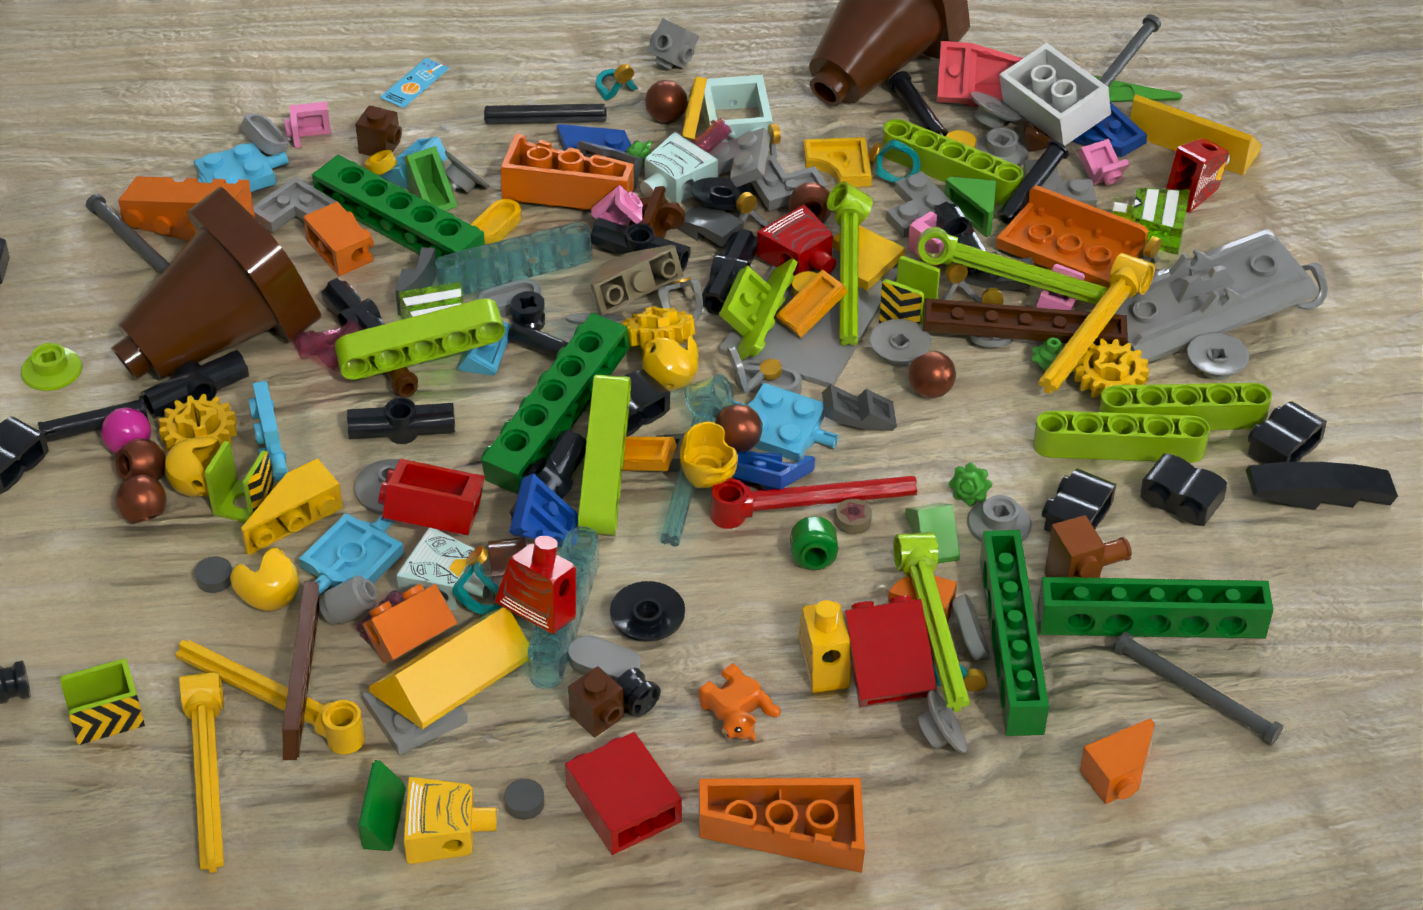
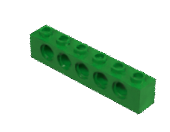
M336 155L312 174L314 188L338 201L347 212L351 211L357 222L420 255L422 247L435 248L436 264L459 277L486 256L484 232L478 227L468 224L455 217L452 213L436 207L429 201L419 198L406 191L403 187L387 181L380 175L372 173L353 161Z
M591 313L584 323H580L577 326L573 338L566 347H562L559 350L555 362L548 371H544L541 374L537 386L531 394L526 395L522 399L519 410L513 418L504 423L500 435L494 443L485 448L481 457L485 481L517 495L519 494L522 478L526 477L530 468L538 460L546 456L561 431L571 430L590 404L594 375H611L629 351L630 344L627 326L595 313Z
M1020 530L983 531L980 566L1005 735H1045L1049 702Z
M1042 577L1038 600L1040 635L1121 636L1124 632H1128L1137 637L1266 639L1274 610L1269 581Z

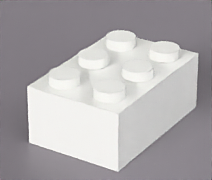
M1045 43L999 74L1003 102L1064 146L1111 115L1108 86L1048 43Z

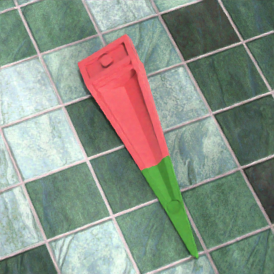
M941 41L937 102L967 104V107L979 106L972 100V92L985 93L1003 101L999 74L1023 58L974 43ZM1116 80L1109 86L1110 102H1133L1135 94L1154 101H1175L1182 99L1183 96L1178 92Z

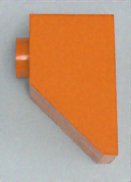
M1151 718L1084 746L1080 771L1105 804L1117 799H1127L1139 790L1155 726Z

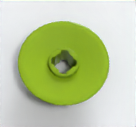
M44 343L37 346L24 361L20 374L23 382L30 388L40 391H53L72 384L80 376L83 363L79 355L74 351L64 348L57 343Z

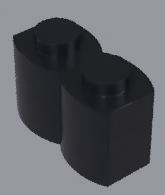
M644 369L624 375L631 377V395L626 436L635 433L642 425L656 421L670 410V391Z
M1293 401L1286 403L1282 407L1277 406L1267 421L1263 424H1256L1248 436V442H1250L1248 454L1265 464L1299 462L1303 456L1311 453L1322 441L1327 421Z
M13 416L0 423V494L14 486L24 472L37 466L49 451L43 432Z
M1163 454L1143 478L1140 497L1154 508L1172 511L1187 523L1205 526L1224 501L1227 482L1216 473L1202 468H1195L1178 456Z
M1076 468L1070 477L1065 475L1062 478L1056 497H1050L1046 501L1042 511V517L1046 519L1044 530L1051 533L1052 524L1084 515L1087 516L1096 530L1114 501L1117 484Z

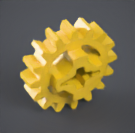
M648 307L645 308L643 313L632 314V318H626L622 325L628 328L630 346L639 345L641 349H643L646 343L655 338H668L683 344L689 336L693 338L692 335H695L693 315L686 314V311L677 312L675 308Z
M1100 339V344L1096 346L1092 343L1074 367V381L1081 382V391L1090 389V397L1092 398L1097 397L1099 394L1101 395L1102 391L1108 386L1145 385L1149 375V369L1147 368L1148 359L1141 358V350L1131 351V343L1120 346L1118 339H1114L1112 344H1107L1104 339Z
M202 394L199 400H194L190 395L187 396V402L184 404L176 400L174 402L175 409L166 408L164 410L165 417L159 418L161 442L165 443L168 452L176 443L185 439L214 437L220 441L221 445L224 441H228L232 445L231 437L237 436L235 412L231 411L228 402L221 404L220 398L217 396L208 401L206 394Z

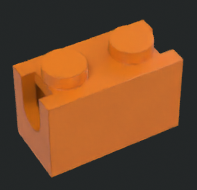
M338 201L303 216L307 242L338 276L373 262L369 248L374 247V241L370 232L367 229H362L351 211L347 212Z
M420 583L401 594L405 601L392 607L390 601H387L369 611L372 619L363 623L362 626L383 664L457 624L436 584L424 589Z

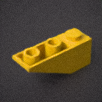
M318 458L286 473L241 527L247 555L266 548L272 543L294 532H298L304 527L343 508L340 484Z

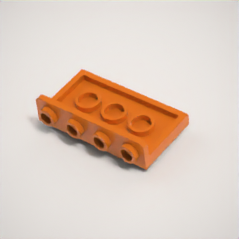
M1035 185L1029 191V203L996 237V248L1021 258L1032 257L1034 263L1052 269L1054 264L1062 265L1085 275L1084 281L1107 287L1108 290L1110 287V272L1114 261L1120 253L1140 259L1144 256L1148 229L1139 223Z

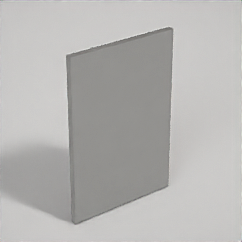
M832 250V257L836 259V266L829 275L840 282V252ZM772 266L764 281H768L772 271L776 269L775 266ZM892 268L868 291L858 286V343L855 346L851 344L843 346L840 344L839 301L802 338L786 328L774 316L775 324L764 338L766 344L762 351L755 357L748 356L743 361L748 359L760 361L770 358L780 361L781 366L792 368L799 372L802 380L828 387L830 384L835 385L880 309L882 282L884 279L896 282L897 269ZM814 269L813 271H811V272L819 273V271H817L816 269ZM792 283L786 289L783 295L785 301L776 311L775 315L794 298L792 295ZM732 328L719 348V353L728 356L727 347L732 345L737 350L743 336Z

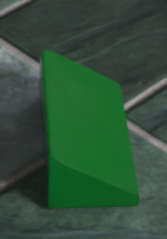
M374 760V763H372L358 827L363 849L391 851L394 847L406 787L402 780L380 760Z

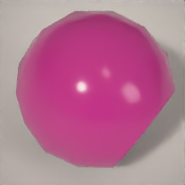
M129 407L119 408L105 417L102 424L101 437L104 445L112 453L117 454L125 443L135 438L150 440L151 426L147 417L142 412Z

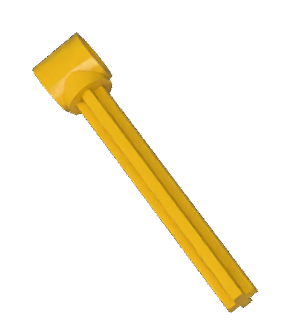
M1120 253L1117 256L1110 272L1109 289L1039 379L1038 383L1044 387V392L1051 394L1052 391L1059 389L1126 298H1132L1136 294L1144 295L1148 291L1155 274L1154 263L1125 253Z
M182 640L178 644L179 650L175 653L176 659L205 673L219 671L222 681L285 711L288 687L191 640ZM307 697L304 721L314 725L316 734L326 738L330 750L337 754L346 755L357 752L362 748L366 735L361 710L356 703L349 700H338L323 705Z
M219 671L180 676L179 678L183 712L187 718L192 720L199 865L201 870L209 869V873L218 872V867H224L215 718L220 714V710L224 709L223 689Z

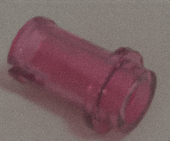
M721 118L717 121L712 120V125L691 143L709 153L724 139L728 141L730 139L728 135L732 133V130Z

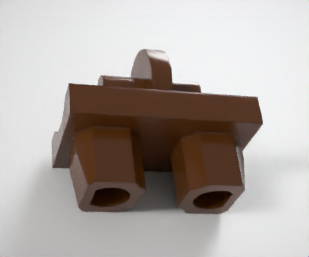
M664 186L655 187L651 197L640 198L643 205V220L640 223L651 226L654 229L655 236L665 238L667 230L681 227L686 217L684 210L677 202H667ZM631 220L629 226L636 224Z

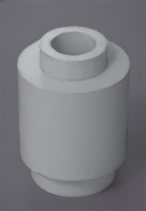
M359 575L354 576L325 592L324 597L319 601L320 611L325 620L330 624H345L375 608L377 591L370 580L364 579Z

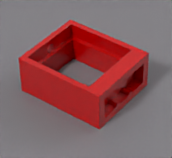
M400 458L395 470L389 469L386 483L382 482L378 504L384 505L382 518L469 536L480 508L485 476Z

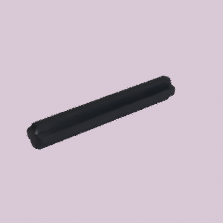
M603 103L485 106L484 109L486 124L605 122L607 118L606 105Z

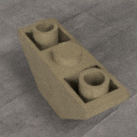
M668 245L628 252L600 265L590 283L598 314L603 316L683 277L676 247Z

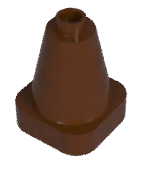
M840 0L809 64L810 73L813 77L810 81L812 92L821 101L831 106H838L841 102L856 103L920 54L940 59L941 41L959 42L970 28L968 1Z
M218 187L186 211L197 232L118 324L124 338L111 347V349L136 380H139L150 370L162 380L175 374L176 370L184 363L190 361L198 363L272 328L285 341L290 343L322 318L315 301L283 248L222 187Z

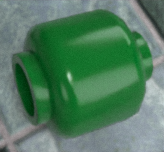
M818 516L805 517L798 521L791 530L790 545L792 557L802 568L813 571L825 569L837 558L839 547L836 529L827 519Z

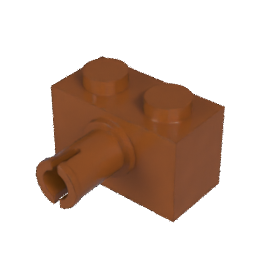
M1086 515L1055 523L1051 527L1044 574L1046 577L1100 578L1103 566L1131 559V546L1125 537L1103 543Z

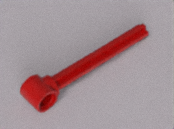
M915 476L790 487L781 490L751 491L749 485L745 486L741 481L729 478L725 482L713 485L710 518L718 527L733 529L743 524L745 518H752L753 511L841 503L847 499L872 500L917 495V480Z

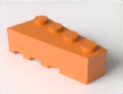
M515 133L501 165L502 199H511L517 203L528 202L544 204L549 207L563 206L578 210H591L593 206L619 185L628 193L630 191L634 193V164L597 154L591 158L584 157L580 150L571 147L566 151L552 148V143L544 140H539L537 144L527 142L525 135Z
M136 176L118 200L122 220L130 227L189 241L197 232L186 211L218 187L224 188L254 218L255 214L249 180H238L234 184L227 183L225 179H213L211 183L198 182L197 178H186L184 182H175L172 177Z
M861 778L699 779V838L862 873L865 840Z

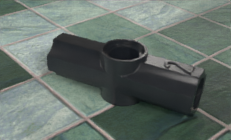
M946 201L937 206L935 214H937V227L945 230L948 235L958 237L957 243L987 251L976 235L970 220L964 216L957 204H950ZM966 266L968 270L967 275L972 274L978 277L986 273L985 271Z
M598 217L593 224L590 234V244L620 254L674 245L682 272L687 267L691 253L689 246L655 236L654 229L643 223L627 227Z
M741 228L738 232L732 233L723 253H718L714 257L710 270V279L702 293L703 307L707 309L708 313L719 315L738 272L747 265L751 267L757 252V237L753 235L752 231Z
M335 278L329 281L325 289L321 291L322 300L337 316L340 327L345 335L385 324L375 303L369 298L363 300L347 281Z
M235 350L203 365L194 361L184 363L176 370L173 378L142 391L141 395L149 414L154 419L165 414L164 410L166 408L174 410V402L176 400L183 404L186 403L187 396L190 395L194 400H199L202 394H206L207 400L211 401L215 398L217 390L248 377L249 371L243 356L238 350Z
M399 397L390 400L385 407L348 409L349 439L388 437L396 444H407L414 441L418 435L454 433V404L415 405L412 400Z
M568 429L561 431L546 456L538 460L530 468L526 476L534 473L563 499L573 486L571 476L585 456L587 440L580 434L571 432ZM516 502L509 512L511 515V521L513 519Z

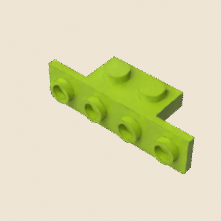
M791 258L774 269L767 282L748 265L738 272L719 315L743 336L737 348L741 361L748 356L755 357L766 344L764 338L776 321L774 319L775 313L784 303L785 297L783 295L795 278L793 273L798 264L795 259Z

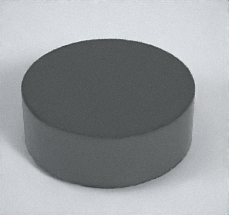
M213 556L205 558L197 564L195 578L201 590L216 593L227 589L231 585L230 575L232 573V566L227 559Z
M519 779L512 782L505 790V808L512 817L526 820L534 818L542 812L545 805L544 790L536 781Z

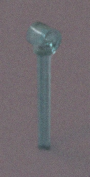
M717 374L687 385L685 400L691 414L694 416L691 427L698 423L715 421L722 409L732 405L734 398L733 389L728 379L723 375ZM681 464L660 538L661 543L664 545L670 543L673 547L678 546L680 543L694 491V486L684 475Z

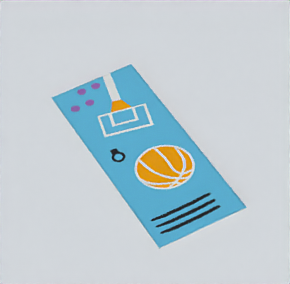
M425 58L380 98L405 108L450 68Z

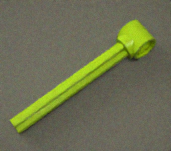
M842 181L831 190L827 198V208L835 213V221L840 225V283L848 291L840 300V344L843 346L847 344L855 346L858 343V225H861L869 215L873 201L869 195Z
M939 227L925 229L918 238L919 256L929 265L944 264L950 266L951 262H955L1097 305L1107 291V287L957 243L958 237L948 235L945 230ZM936 238L944 243V247L939 253H930L925 249L926 242Z
M933 532L896 534L893 541V556L896 569L904 571L907 577L911 576L917 599H922L929 644L947 708L952 707L953 712H960L961 707L969 706L970 701L933 574L938 565L937 538Z

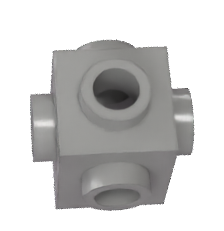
M662 18L657 30L650 38V45L647 51L656 55L655 62L671 69L674 64L684 69L694 54V47L699 36Z

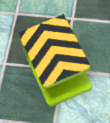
M901 256L898 259L897 281L884 279L882 282L879 324L891 319H906L923 326L924 299H938L940 269Z
M228 441L222 443L205 470L213 515L243 523L249 519L275 487L269 452L264 450L261 451L244 481L238 480L231 443ZM245 496L247 508L236 507L234 505L235 500Z
M126 658L63 675L59 678L77 744H85L145 726Z

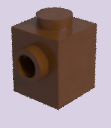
M369 105L355 124L359 153L372 156L383 150L394 152L400 143L402 128L398 122V113Z
M599 666L568 686L570 716L594 738L624 718L623 688Z

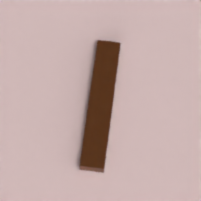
M925 298L923 305V331L1044 342L1049 338H1057L1061 343H1068L1090 312ZM1114 314L1093 343L1098 346L1100 339H1104L1107 344H1112L1114 339H1118L1120 346L1127 344V315Z
M304 581L282 728L283 760H297V757L299 758L319 618L318 582Z

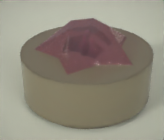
M847 499L837 506L835 522L842 531L858 534L870 527L872 510L866 502L860 499Z

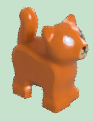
M732 663L721 673V676L727 679L721 689L711 681H708L699 688L698 699L700 700V707L704 710H711L717 719L723 722L722 733L726 738L748 739L754 742L756 741L754 731L756 718L749 713L760 707L767 716L777 718L781 714V709L772 703L771 698L761 689L760 684L755 679L744 675L742 670Z

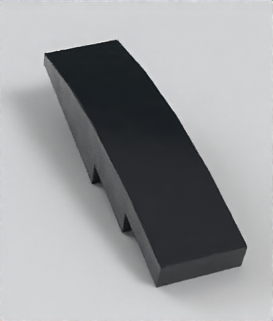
M1280 462L1249 465L1246 469L1254 497L1316 510L1322 501L1353 508L1360 499L1391 505L1398 497L1389 470L1334 462Z

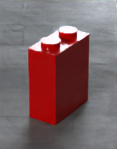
M905 595L889 599V604L874 606L873 601H864L851 605L850 610H845L844 620L850 638V656L859 708L927 698L930 690L937 691L922 599L912 600L911 596Z
M635 731L624 737L614 738L606 745L589 753L579 754L571 761L565 763L566 788L611 855L682 822V798Z

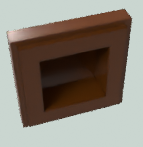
M1025 122L1023 126L1028 152L1046 149L1047 142L1052 138L1032 123Z

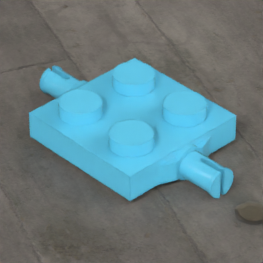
M253 142L239 144L232 149L219 153H210L194 160L195 169L199 175V178H197L198 182L211 183L213 179H225L227 183L236 184L238 180H249L251 192L275 185L276 178L272 169L289 164L285 151L267 157L261 154Z
M267 381L252 383L255 398H250L248 401L252 420L259 419V423H253L256 443L258 445L264 444V447L258 448L259 455L262 450L269 452L273 481H280L288 473L285 461L286 453L281 449L273 410L274 402L270 397Z
M763 383L756 397L747 404L758 413L763 423V432L755 448L769 453H779L784 458L798 462L802 459L806 450L815 442L832 447L833 449L838 443L839 434L820 429V425L825 417L824 405L821 401ZM729 398V399H728V402H726L725 407H728V406H731V405H734V404H741V405H746V404H743V403L734 401V400H732V399Z
M345 513L299 558L300 568L317 577L314 582H318L319 597L329 587H335L357 575L370 580L374 584L404 554L403 543L390 537L385 532L396 521L382 518L381 515L375 522L358 520Z

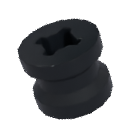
M524 291L515 295L511 300L512 324L519 321L540 331L545 325V313L543 312L545 309L544 298L533 291Z
M23 660L16 661L11 667L3 668L0 666V704L7 703L10 698L17 696L21 699L31 697L29 680Z
M639 668L628 669L616 681L623 688V702L627 704L628 711L636 717L649 712L655 706L661 694L660 687L653 681H646L645 674Z

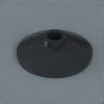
M704 178L694 182L691 186V195L696 201L727 213L730 210L737 209L736 202L743 193L750 192L755 196L751 187L746 184L736 187L729 178Z
M654 581L636 582L624 587L615 595L610 606V617L614 627L624 636L643 642L658 641L669 637L680 628L685 618V604L680 594L666 584Z

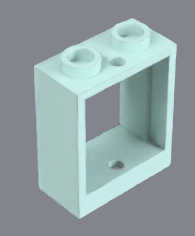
M763 75L707 79L702 109L710 148L720 142H727L738 138L748 131L753 132L763 127L767 130L768 125L773 124ZM758 107L760 117L717 120L715 110Z

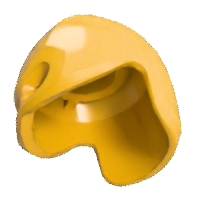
M691 336L687 338L686 349L668 338H655L643 347L641 352L642 369L655 378L668 391L679 390L687 386L696 376L699 356L697 343ZM656 346L655 351L651 352V348Z
M702 422L692 426L684 434L681 443V467L687 480L696 488H712L713 485L721 484L731 478L736 471L738 463L737 452L735 448L725 443L723 427L713 422Z
M195 437L180 441L170 449L166 457L165 471L170 485L178 493L192 498L209 496L205 470L221 446L220 441L214 437Z
M274 547L264 554L260 569L257 572H253L243 564L235 566L230 575V582L233 590L243 601L258 610L271 612L282 609L293 601L299 589V574L292 559L288 558L281 549Z

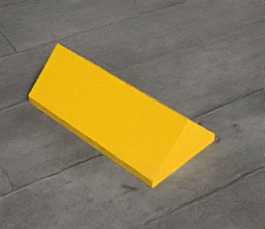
M1137 94L1134 96L1130 120L1147 134V142L1176 152L1177 148L1181 145L1205 138L1228 150L1230 161L1225 166V170L1242 176L1261 150L1262 144L1253 135Z
M501 607L478 617L371 684L369 692L423 730L533 658L534 651L512 612Z

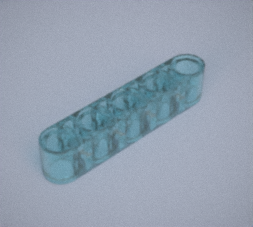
M574 222L441 256L435 261L439 290L443 292L461 288L462 296L587 263L593 259L590 227L586 223Z
M576 527L570 530L565 536L559 554L560 557L573 563L576 568L575 619L554 634L536 625L528 647L529 678L532 684L541 689L556 687L564 677L569 661V647L576 639L599 567L598 535L593 529L588 527Z

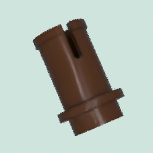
M407 367L385 372L392 382L391 387L395 394L409 397L417 391L418 378Z

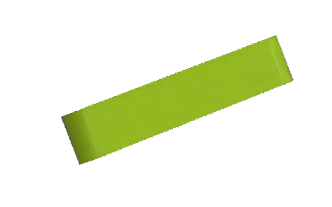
M892 119L883 126L882 145L891 140H898L913 149L920 158L921 167L919 172L922 171L927 176L945 183L949 177L996 181L994 203L999 205L1006 203L1023 180V170L1018 165L908 121ZM890 149L883 155L890 161L912 169V159L905 152Z
M484 298L346 334L336 341L335 353L343 377L357 380L493 344L503 338L505 326L496 302L492 299Z
M594 375L578 516L579 534L616 535L631 395V377Z
M1260 383L1108 386L1102 391L1099 412L1198 416L1209 423L1210 430L1253 429L1256 424H1263L1267 421L1272 392L1268 387Z
M1051 410L1042 412L1037 417L1033 447L1039 455L1049 458L1157 462L1163 454H1172L1189 463H1195L1202 460L1205 456L1210 426L1205 419L1198 416Z

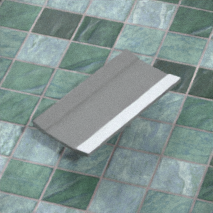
M1265 229L1206 253L1194 249L1193 253L1195 256L1191 259L1183 253L1173 266L1155 272L1153 281L1144 295L1136 294L1132 298H1126L1115 314L1127 315V343L1132 344L1131 351L1141 350V358L1148 359V363L1188 348L1189 343L1201 334L1210 332L1226 333L1319 296V290L1312 278L1279 239Z

